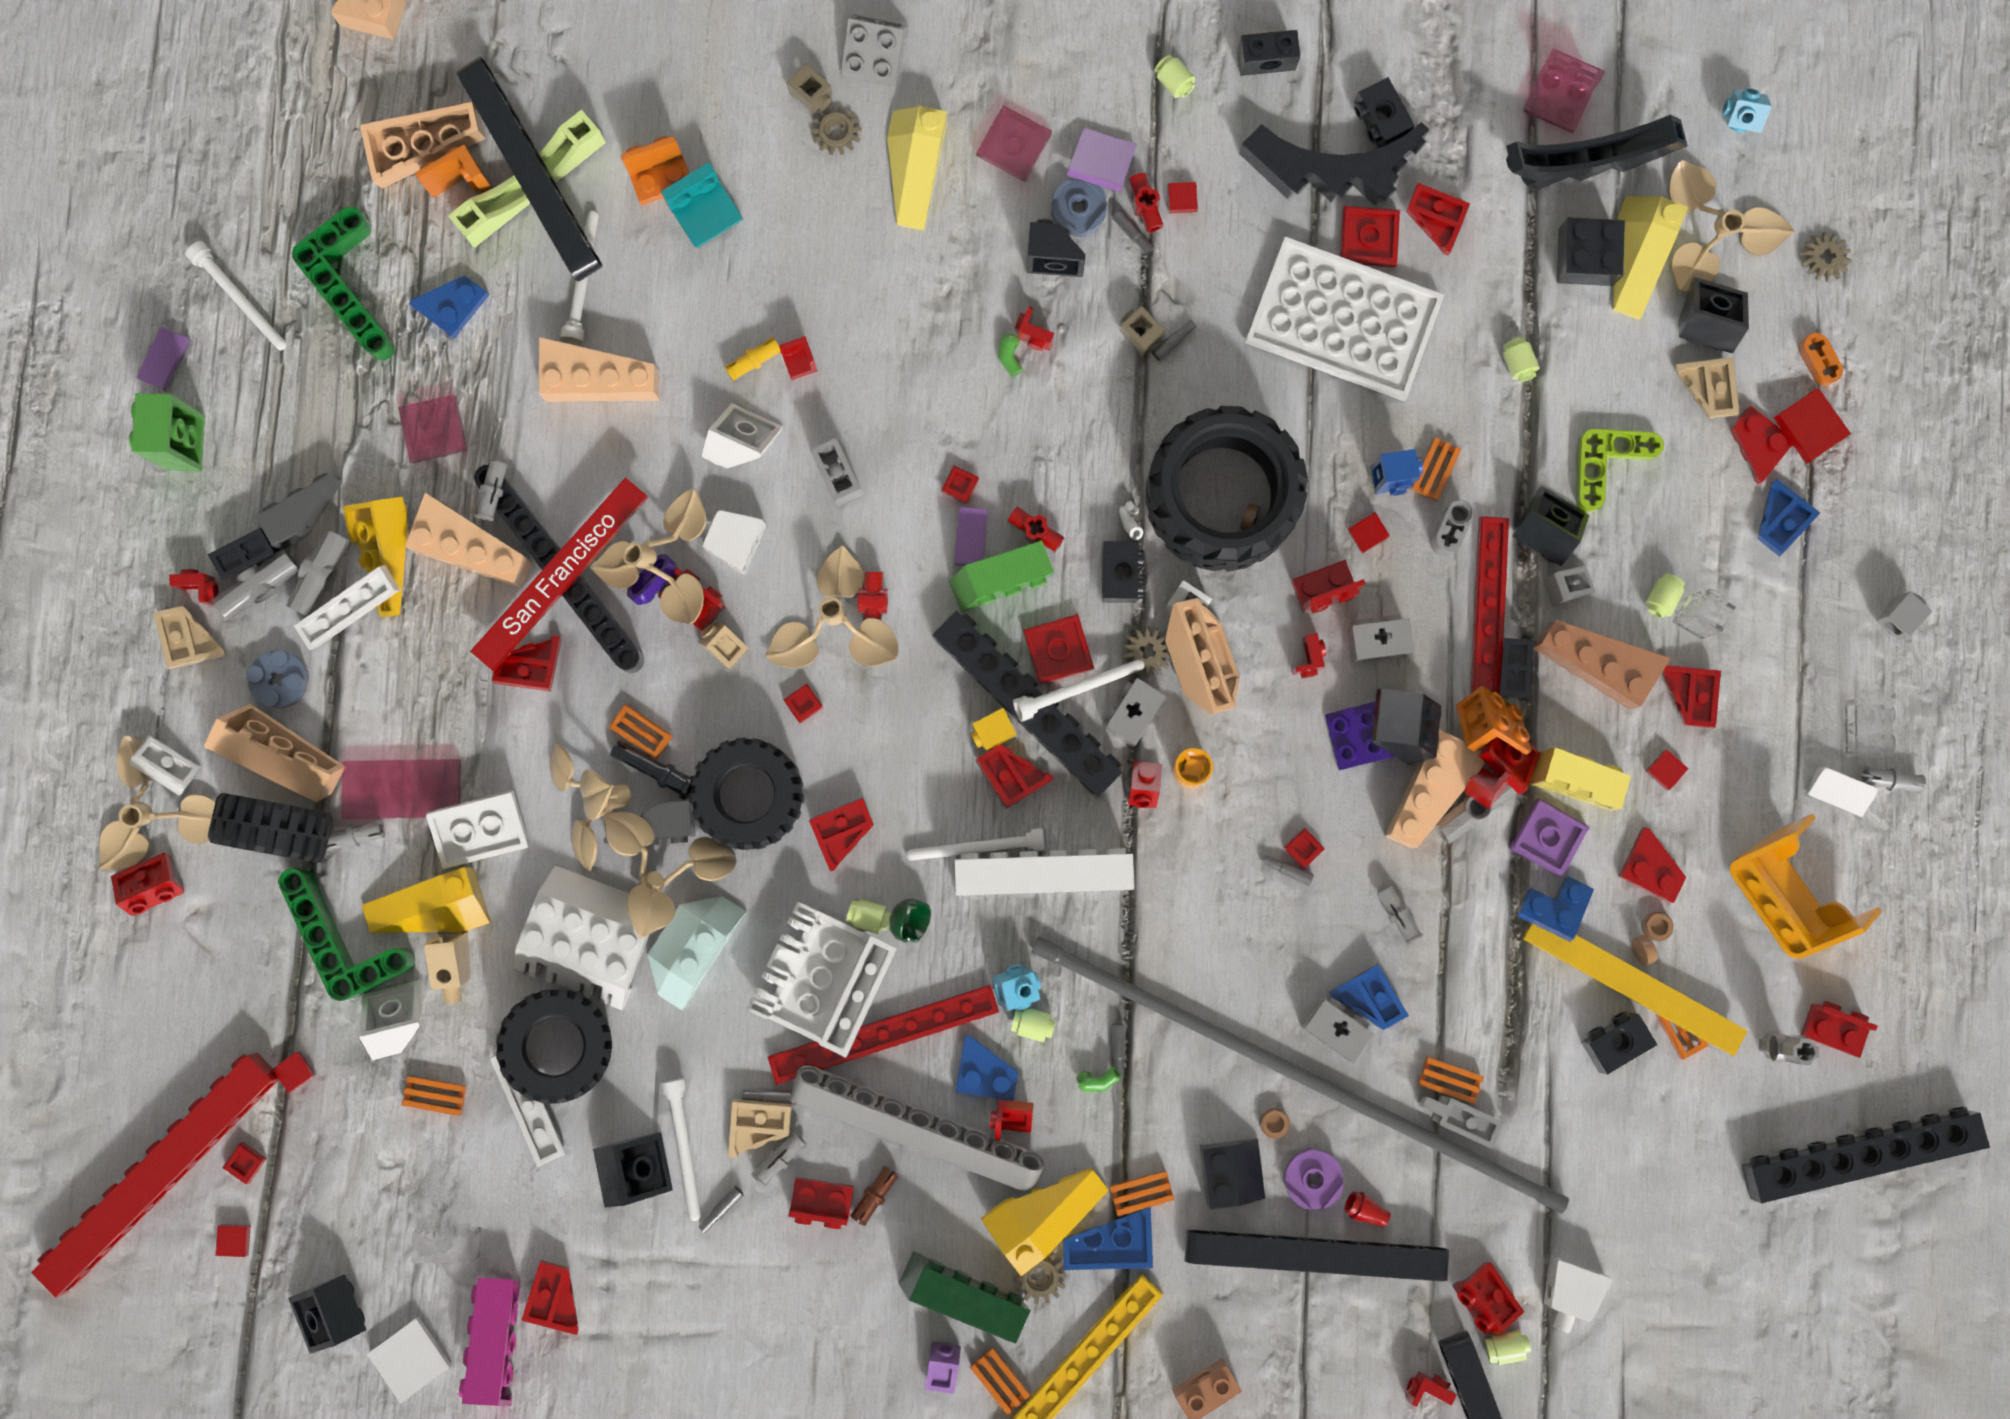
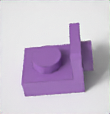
M932 1342L925 1390L954 1394L961 1346L947 1342Z

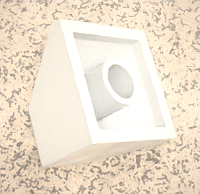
M731 403L709 428L702 457L727 469L758 459L779 435L783 426Z
M421 980L363 994L359 1038L372 1060L401 1053L419 1028L422 995Z

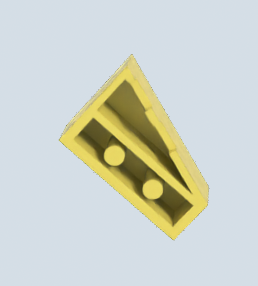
M1556 747L1540 751L1541 754L1530 785L1612 811L1622 809L1631 779L1630 775L1622 773V768L1608 764L1603 766L1595 763V760L1592 758L1577 756Z

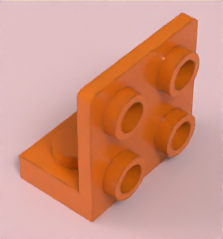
M675 136L659 137L653 143L643 147H630L625 153L620 155L630 175L641 206L662 199V190L689 174Z
M465 145L449 149L445 156L436 161L425 163L415 173L417 179L432 197L439 195L463 180L469 182L474 192L480 190L481 193L493 189L481 167Z
M1481 686L1456 704L1468 749L1475 752L1495 737H1499L1526 755L1531 752L1528 741L1530 736L1524 727L1522 720L1524 715L1517 705H1511L1503 700L1497 692H1491Z

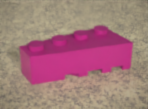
M478 1278L477 1285H473L471 1302L475 1303L473 1316H469L467 1323V1334H471L469 1347L465 1348L463 1354V1365L466 1366L465 1379L462 1378L459 1385V1397L462 1398V1404L510 1407L512 1405V1395H506V1391L514 1376V1368H512L511 1362H509V1356H512L516 1347L515 1331H511V1324L515 1325L517 1323L520 1281L514 1279Z

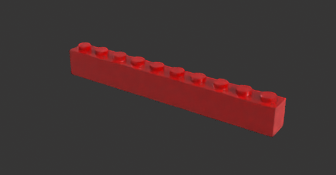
M258 1053L243 1054L231 1064L233 1070L226 1077L223 1075L216 1079L209 1087L212 1091L205 1098L200 1097L194 1101L188 1108L190 1113L183 1120L180 1118L172 1123L166 1130L169 1134L162 1141L157 1140L145 1151L147 1156L140 1163L137 1161L123 1173L125 1178L119 1184L115 1183L102 1194L104 1199L97 1206L93 1205L80 1216L82 1221L76 1227H70L59 1237L60 1243L54 1250L52 1248L48 1249L37 1259L39 1265L31 1273L55 1298L69 1293L279 1081L272 1070L273 1068Z

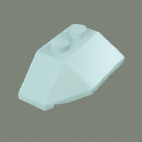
M724 896L679 905L675 911L674 918L664 928L648 953L657 994L683 1010L747 911Z

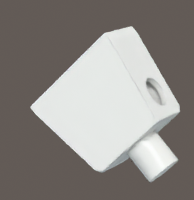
M718 510L713 522L706 519L705 528L700 534L706 537L702 547L709 554L741 574L746 575L766 524L759 518Z
M1551 1255L1544 1303L1550 1308L1557 1310L1553 1327L1563 1332L1571 1333L1575 1317L1591 1322L1613 1279L1598 1271Z

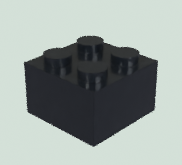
M1568 217L1558 229L1557 283L1614 286L1623 277L1625 220Z

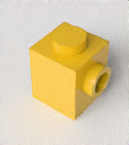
M1004 708L972 723L974 731L970 732L977 748L983 746L985 751L1017 736Z

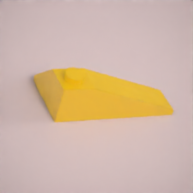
M403 496L342 506L351 543H357L362 555L358 559L360 567H365L368 573H370L377 567L385 565L401 589L376 607L379 616L400 615L406 555L405 545L408 533V511L404 504Z
M463 867L361 905L370 933L465 932L491 923L474 867Z
M1091 1167L1059 1179L1057 1184L1044 1189L1040 1187L1032 1189L1030 1194L1020 1198H1008L982 1216L981 1220L1003 1254L1020 1276H1022L1045 1259L1109 1190Z

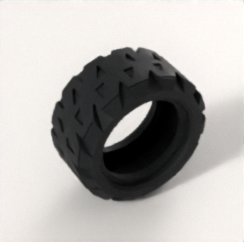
M1219 406L1217 410L1203 409L1187 416L1184 422L1176 424L1163 438L1160 447L1156 451L1146 482L1145 503L1149 510L1148 518L1156 535L1165 542V547L1179 559L1193 562V566L1210 571L1226 569V572L1248 568L1274 553L1289 536L1301 517L1307 498L1308 476L1305 461L1303 458L1300 459L1298 445L1285 429L1281 431L1276 421L1256 410L1250 413L1241 406ZM1215 448L1234 449L1251 457L1262 468L1269 483L1271 498L1266 517L1255 526L1239 532L1215 531L1195 520L1184 506L1179 490L1180 471L1191 458L1203 451Z

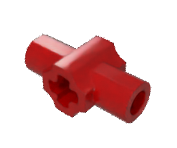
M1138 173L1131 176L1129 183L1134 195L1132 208L1135 216L1142 217L1147 233L1162 229L1164 224L1158 210L1160 202L1158 191L1151 189L1146 173ZM1142 200H1146V202L1151 203V205L1147 206V204L1145 202H1142Z
M1018 506L1007 520V522L1025 533L1026 541L1031 544L1042 541L1043 545L1054 553L1065 539V537L1047 526V519L1040 514L1033 517ZM1041 525L1042 534L1038 532L1036 535L1031 534L1030 526Z
M865 572L864 588H859L858 613H863V621L868 618L882 621V613L887 614L888 589H883L884 572Z

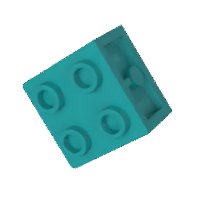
M710 162L661 191L667 206L695 248L701 247L743 220L736 206L719 182Z

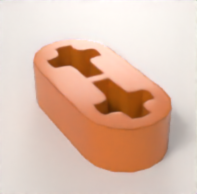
M1812 333L1799 344L1800 355L1816 383L1821 386H1829L1842 377V364L1825 335ZM1817 343L1819 348L1811 351L1809 346ZM1831 368L1833 373L1825 376L1822 371Z

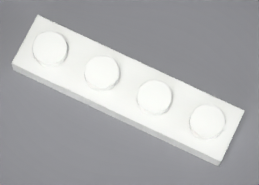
M385 565L379 566L294 625L307 648L309 650L316 649L401 589Z
M496 1056L491 1058L492 1065L537 1167L565 1155V1149L545 1104L529 1100L515 1091L503 1077Z

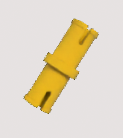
M771 336L752 350L750 348L744 350V355L724 365V369L734 382L752 369L758 370L761 368L760 364L781 353L779 345Z

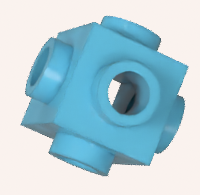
M1734 89L1731 98H1727L1724 102L1722 115L1725 117L1727 126L1734 131L1746 132V130L1761 133L1772 105L1768 95L1761 94L1756 89Z
M1013 965L1006 968V972L992 976L998 1004L1006 1010L1026 1009L1032 1005V1002L1040 1000L1038 990L1041 989L1039 977L1025 966Z

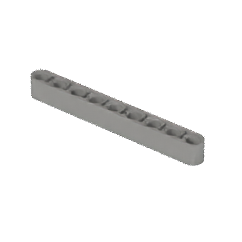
M813 1066L800 1067L791 1090V1098L799 1105L1022 1191H1031L1035 1188L1044 1168V1160L1039 1154L1002 1139L996 1141L992 1135Z

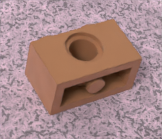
M1223 1358L1172 1389L1176 1400L1188 1419H1201L1242 1392Z

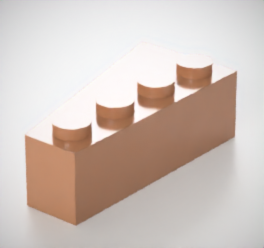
M1559 620L1546 625L1533 647L1540 654L1629 710L1642 706L1671 659Z

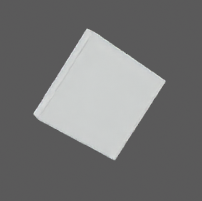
M419 1316L367 1354L400 1404L452 1366Z

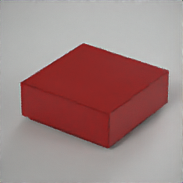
M1196 182L1168 183L1169 214L1198 211Z
M953 465L941 492L967 504L979 481V477Z
M807 683L783 699L799 724L824 708Z
M1666 749L1662 751L1645 772L1665 790H1670L1689 768Z
M1303 828L1283 847L1302 869H1305L1325 850L1306 828Z
M300 1051L295 1052L272 1069L288 1093L295 1091L316 1076Z
M241 1142L222 1168L247 1185L255 1177L267 1158L246 1143Z
M218 1225L215 1256H248L251 1225Z

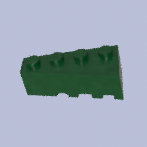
M915 1251L912 1252L899 1281V1286L909 1301L1014 1344L1017 1343L1031 1311L1024 1303L1025 1299L1022 1296L1011 1291L1005 1294L990 1282L984 1280L982 1282L977 1281L963 1271L951 1269Z

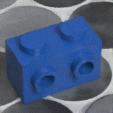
M1415 449L1381 454L1370 466L1375 494L1389 492L1390 496L1407 493V489L1413 487V484L1420 478V474L1423 473L1422 459L1420 456L1417 457Z

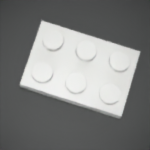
M513 790L426 813L443 869L528 848L530 845Z

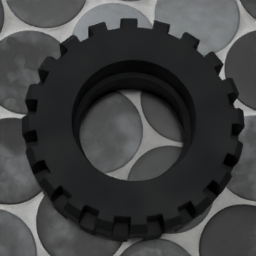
M743 737L736 738L734 741L729 742L727 740L720 743L718 748L715 750L711 749L706 753L707 757L702 762H698L695 767L697 769L695 777L691 776L689 784L692 786V792L689 794V803H692V814L694 819L700 823L699 827L704 833L711 836L714 841L740 850L762 849L782 840L781 837L794 828L793 824L796 819H799L801 804L804 803V794L802 792V786L804 785L797 771L798 768L782 750L763 740L756 738L746 739ZM742 767H754L762 770L770 778L774 787V800L769 811L761 818L750 822L738 821L729 816L720 800V790L723 781L731 772Z
M221 793L215 801L208 839L213 844L320 863L325 858L333 818L331 813Z
M565 989L541 990V992L524 997L525 999L518 1004L516 1003L510 1009L509 1014L504 1017L499 1034H497L496 1059L503 1077L523 1097L540 1103L559 1104L577 1099L586 1094L601 1080L611 1059L612 1037L605 1016L585 996ZM550 1018H562L570 1021L578 1028L583 1038V1052L578 1063L571 1070L558 1075H549L537 1070L529 1061L526 1052L527 1039L532 1029L540 1022Z

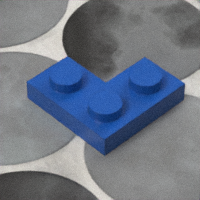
M1569 876L1564 878L1556 899L1530 888L1525 894L1517 916L1571 942L1576 936L1594 889Z

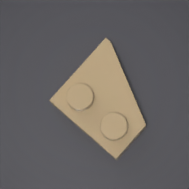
M1733 357L1675 365V372L1708 419L1738 416L1739 404Z
M184 606L153 613L168 669L227 656L225 650Z
M733 1099L728 1158L736 1157L739 1153L749 1149L764 1146L772 1140L777 1141L789 1136L792 1104Z

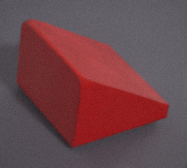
M1376 512L1347 529L1362 554L1390 537Z

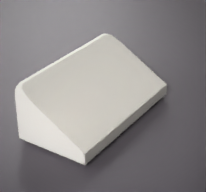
M150 735L132 756L129 763L132 767L180 796L201 768Z
M1820 767L1816 768L1806 795L1862 817L1875 798L1878 788L1830 768Z

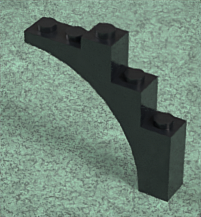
M1670 114L1626 131L1584 141L1551 145L1526 144L1516 141L1506 146L1508 152L1506 162L1509 170L1513 174L1521 176L1524 184L1540 190L1569 177L1583 181L1612 168L1624 173L1685 148L1688 145L1681 119Z
M1421 122L1405 136L1387 146L1365 153L1338 155L1318 153L1300 148L1278 137L1261 124L1242 143L1239 154L1287 199L1294 192L1297 195L1300 194L1310 182L1330 202L1337 196L1343 198L1354 186L1375 206L1381 199L1387 201L1397 190L1394 186L1399 178L1397 174L1408 163L1406 158L1412 152L1416 155L1426 145L1425 137L1430 129Z

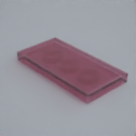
M461 760L342 762V765L345 766L342 772V819L426 818V813L429 811L461 803Z

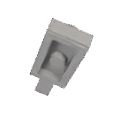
M1423 1095L1419 1106L1433 1112L1430 1119L1436 1121L1437 1124L1493 1149L1504 1123L1462 1102L1440 1095L1438 1101Z

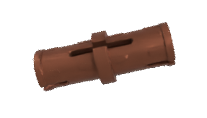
M883 1166L871 1187L867 1186L864 1190L865 1195L853 1213L850 1214L851 1218L856 1222L859 1219V1224L866 1226L877 1207L883 1205L886 1201L884 1197L899 1178V1175L894 1171L891 1172L890 1168Z

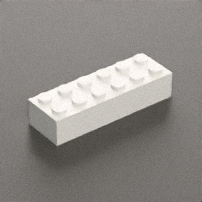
M1126 848L1108 849L1107 855H1097L1096 849L1079 850L1078 856H1067V850L1049 851V857H1038L1037 851L1020 852V858H1008V852L990 853V859H979L978 853L961 854V859L955 860L956 896L1134 890L1133 854H1126Z

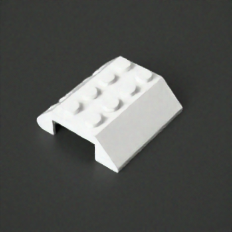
M555 865L537 893L516 946L513 970L525 974L529 969L528 975L535 978L541 970V964L548 966L546 982L552 984L556 979V986L579 994L584 987L583 996L587 998L593 995L596 985L602 986L600 1003L607 1005L611 998L610 1006L622 1011L631 993L632 988L629 985L649 935L640 938L631 923L627 909L628 892Z
M797 901L792 913L804 918L805 921L803 923L789 917L787 923L795 929L803 930L804 933L800 941L788 934H781L779 940L793 947L789 949L777 944L766 967L780 974L776 976L764 971L761 976L772 984H778L776 992L771 994L765 989L756 988L753 994L767 1001L764 1003L751 998L746 1010L764 1019H770L820 1043L819 1045L847 1057L897 948Z

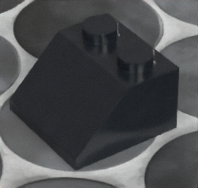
M1039 219L1036 222H1030L1027 273L1083 277L1086 254L1059 224H1053L1051 220Z
M1693 277L1679 317V338L1733 354L1749 329L1748 293Z
M1540 486L1518 521L1512 537L1516 538L1521 545L1530 547L1540 553L1547 561L1555 562L1562 567L1580 544L1590 515L1543 486Z
M1384 688L1377 689L1371 742L1408 765L1437 758L1442 705L1423 693Z
M661 1132L618 1141L593 1149L604 1208L626 1206L673 1191Z
M1258 1138L1199 1145L1206 1204L1210 1210L1237 1207L1265 1199Z
M345 1274L288 1298L309 1354L336 1346L367 1330L364 1324V1313L357 1306L354 1298V1287L347 1280Z

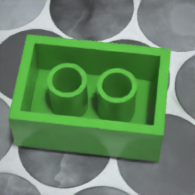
M135 393V402L131 406V415L134 419L133 431L129 435L131 451L166 470L202 471L205 415L171 394Z

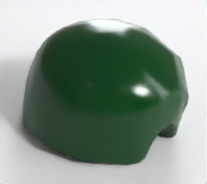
M912 898L905 899L897 904L889 918V930L895 939L905 943L908 941L918 942L929 926L931 919L930 906L927 903Z

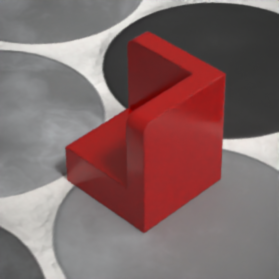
M806 336L779 345L791 381L818 372Z
M1483 767L1476 776L1472 775L1470 777L1465 793L1490 809L1506 789L1511 774L1505 771L1499 778Z

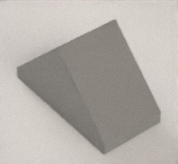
M1586 566L1559 571L1543 580L1552 606L1595 593Z

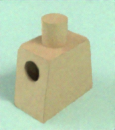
M468 932L438 934L424 944L430 987L432 990L442 989L444 1004L458 1003L462 1001L461 987L470 980L471 976Z

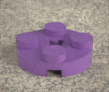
M1311 1148L1295 1154L1286 1165L1283 1176V1183L1290 1198L1302 1208L1310 1210L1324 1209L1333 1205L1342 1194L1344 1185L1343 1172L1338 1161L1325 1151ZM1316 1171L1319 1172L1318 1179L1321 1181L1320 1185L1316 1186L1313 1184L1309 1187L1307 1185V1175L1309 1173L1314 1174Z

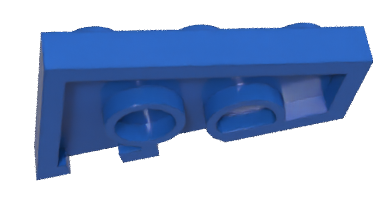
M1151 1207L1064 1238V1270L1153 1268Z

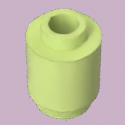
M1167 55L1155 67L1154 71L1157 74V79L1175 98L1180 96L1184 98L1193 91L1195 87L1193 83L1196 78L1178 58Z
M1519 337L1503 345L1505 351L1503 352V357L1512 379H1519L1520 382H1525L1536 376L1535 372L1540 367L1531 344L1526 342L1524 337Z
M1664 573L1662 578L1657 579L1645 602V605L1649 608L1648 612L1658 618L1672 616L1684 593L1683 587L1685 582L1675 575Z
M863 899L859 901L852 900L846 922L851 923L854 928L879 935L881 929L887 930L891 913H887V906Z
M1031 1008L1016 1010L1011 1031L1018 1032L1017 1036L1044 1042L1045 1037H1052L1056 1021L1050 1020V1013Z
M1519 1329L1503 1332L1502 1334H1493L1491 1338L1484 1339L1490 1364L1504 1365L1527 1360L1526 1354L1531 1353L1527 1335H1521Z

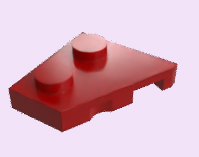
M1751 405L1745 409L1729 429L1735 442L1740 445V452L1744 460L1749 462L1755 474L1753 479L1758 485L1767 478L1792 446V443L1782 429Z
M552 636L550 637L551 640L538 644L529 643L517 650H513L493 672L492 682L499 685L551 692L562 642L561 637Z
M1666 665L1662 673L1684 726L1715 729L1721 670Z
M1002 744L975 760L1005 809L1054 780L1052 775L1031 765V762L1023 757H1018L1012 750Z
M863 797L809 819L830 872L838 867L839 863L874 825Z
M1642 827L1618 877L1669 903H1674L1685 882L1686 876L1652 831L1647 827Z
M540 1260L521 1321L573 1335L578 1334L579 1326L569 1267Z

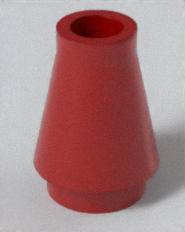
M1353 1191L1348 1196L1344 1205V1212L1352 1220L1377 1225L1381 1228L1386 1227L1390 1220L1391 1213L1382 1208L1364 1192L1357 1193Z

